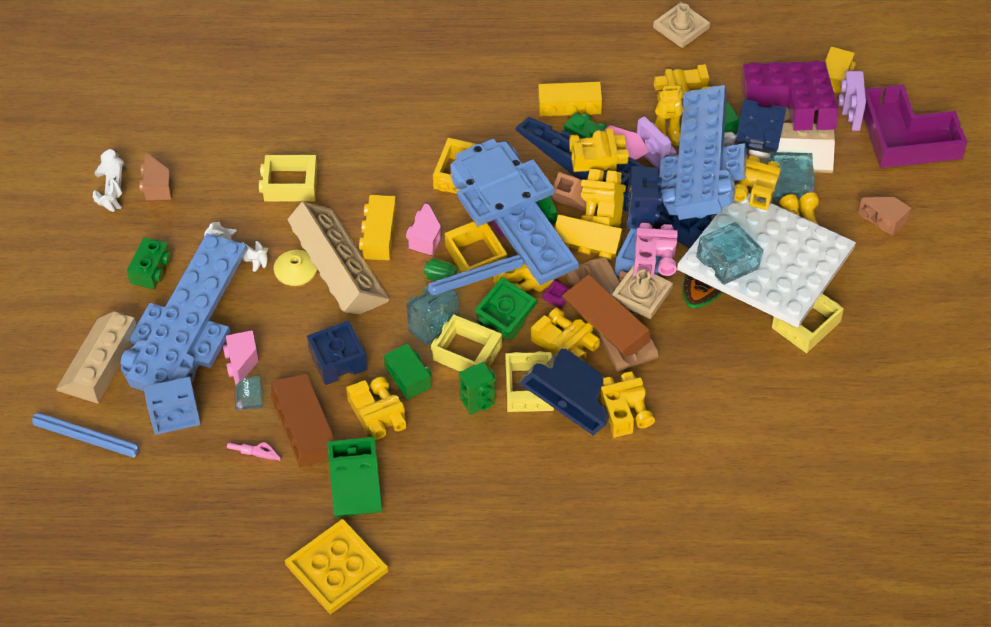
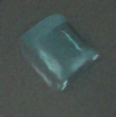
M260 376L245 378L237 383L235 386V410L263 408Z

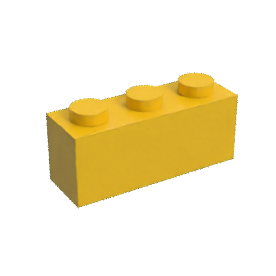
M600 82L538 84L539 116H572L575 113L580 115L601 114L602 95Z
M370 195L369 204L365 203L364 216L367 217L366 220L362 221L364 237H360L359 250H363L364 259L390 260L396 218V196Z
M558 215L555 225L556 232L568 249L570 247L578 249L577 252L590 255L591 252L598 253L599 257H606L608 260H611L612 257L617 258L624 234L620 228Z

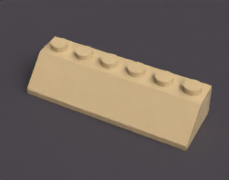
M302 201L287 220L292 227V231L301 241V246L311 257V262L319 270L320 277L327 283L330 293L337 299L340 309L345 313L360 315L387 303L390 300L333 209Z

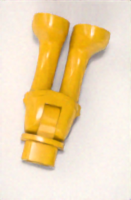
M677 85L665 86L663 92L659 95L660 98L655 110L657 115L655 125L663 135H666V119L670 118L667 129L668 138L671 144L680 146V117L684 112L681 100L682 93Z
M815 192L804 194L799 199V202L797 196L793 194L786 195L780 199L779 207L800 216V211L803 218L818 225L814 210L819 205V198Z

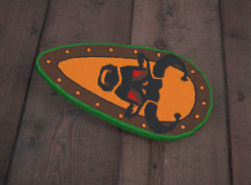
M685 274L682 295L685 303L690 308L708 305L724 293Z

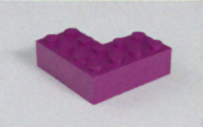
M794 61L791 63L771 62L759 64L753 62L743 64L741 86L744 99L758 102L757 106L772 107L773 105L788 107L793 131L813 130L815 110H818L817 130H836L838 105L826 62Z
M904 85L885 86L882 104H879L882 87L865 89L866 105L863 118L880 168L963 159L967 140L963 129L960 128L961 124L956 111L914 115Z

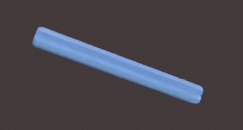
M515 255L430 282L428 284V292L435 296L521 268L524 262L523 258L520 255Z
M36 412L32 418L34 426L130 457H136L139 453L140 448L138 444L39 412Z

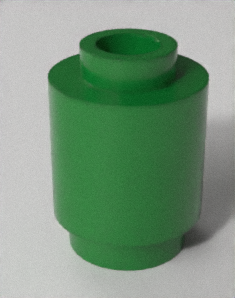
M432 258L430 262L427 261L424 268V274L427 275V279L432 281L455 275L458 271V266H454L453 263Z

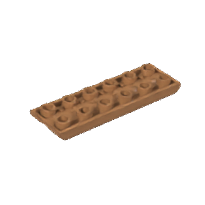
M599 257L579 264L578 269L565 274L571 287L589 274L611 295L620 284L606 257ZM626 308L633 316H635L642 323L641 319L639 318L636 312ZM594 328L617 372L659 357L651 337L650 342L633 355L624 356Z

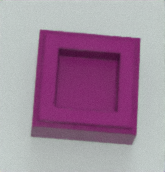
M554 280L543 293L542 299L561 309L566 303L562 295L571 288Z

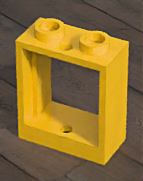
M452 138L447 139L433 174L434 189L455 194L461 190L455 188L450 174L443 172L449 158L456 160L457 153L472 148L475 143Z
M471 222L444 233L445 247L461 273L507 258L506 251L487 223L477 227L475 222ZM483 239L494 257L469 267L458 249Z

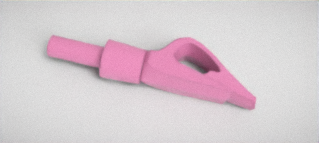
M228 442L227 448L241 451V454L281 461V458L265 442L257 446L244 443L238 445Z

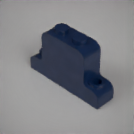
M567 349L559 350L547 361L546 365L536 363L521 377L519 382L521 386L593 436L607 424L609 419L608 411L597 401L603 384L602 375Z

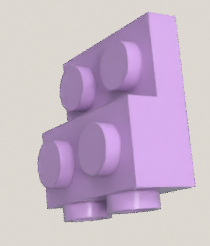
M846 71L845 80H841L840 90L842 94H838V106H841L842 115H847V121L851 122V129L860 131L866 105L863 71Z
M645 116L638 120L637 134L640 135L650 151L645 158L655 168H658L660 172L661 158L676 156L677 152L671 146L668 136L663 135L653 122H650Z

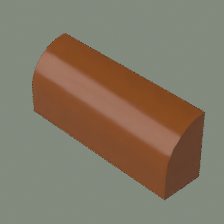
M589 274L562 295V298L624 356L635 354L650 342L649 329Z
M307 374L272 381L270 397L298 466L303 467L316 464L328 458L327 442L335 441Z

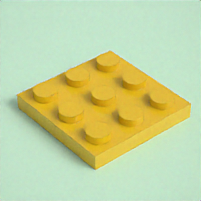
M343 519L285 560V565L330 615L388 572L387 565Z

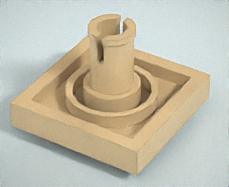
M680 2L655 20L653 28L683 48L708 30L710 22L690 9L688 4Z
M633 265L612 296L624 307L651 319L673 289V283L655 274L654 277H651L650 272L648 271L646 274L645 269L639 270L636 276H633Z

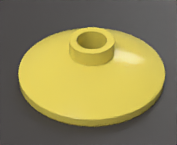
M304 250L287 251L280 255L274 264L276 278L290 286L308 283L315 277L318 269L311 262V257L307 251Z

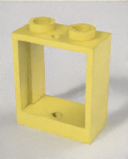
M265 155V162L261 164L260 168L263 180H259V193H263L264 201L316 200L318 173L316 155ZM271 171H306L305 184H270Z
M822 293L813 308L828 319L813 333L801 324L797 328L776 317L773 318L772 329L805 353H808L841 322L844 308Z
M453 314L450 321L444 323L439 338H435L431 345L433 361L457 371H463L481 362H484L489 369L502 348V334ZM456 334L485 345L475 362L446 350Z
M551 352L506 353L507 412L554 411L553 407L530 391H513L512 371H528L536 363L546 365L547 361L552 358Z

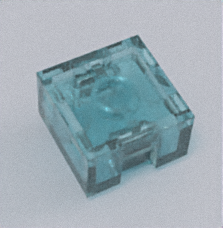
M769 152L768 162H777L780 164L779 168H781L778 185L772 201L779 202L784 196L793 194L797 196L799 202V199L804 194L814 192L815 181L812 153Z
M734 222L700 237L696 257L707 267L713 268L715 271L714 276L725 285L758 270L764 250Z
M427 286L420 297H412L406 304L408 331L426 346L432 343L435 338L441 335L444 323L446 321L449 322L453 314L459 316L458 293L450 290L433 296L428 292Z

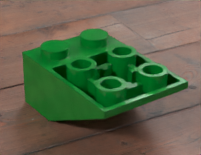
M375 437L328 441L334 517L381 513L382 506Z

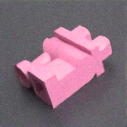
M650 223L640 224V227L637 228L633 276H636L639 270L645 269L646 274L649 271L651 277H654L656 256L662 257L658 263L660 274L670 276L676 272V262L672 258L675 257L677 231L673 230L672 225L664 224L661 226V229H652Z

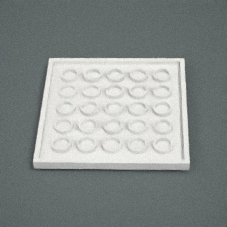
M748 193L745 201L737 202L734 200L733 204L724 207L722 213H718L680 260L677 270L798 328L849 257L856 242L772 203L768 211L749 206L751 194ZM759 197L756 198L758 202H766V200ZM741 242L748 251L742 253L736 244ZM716 253L723 260V263L718 264L711 255Z

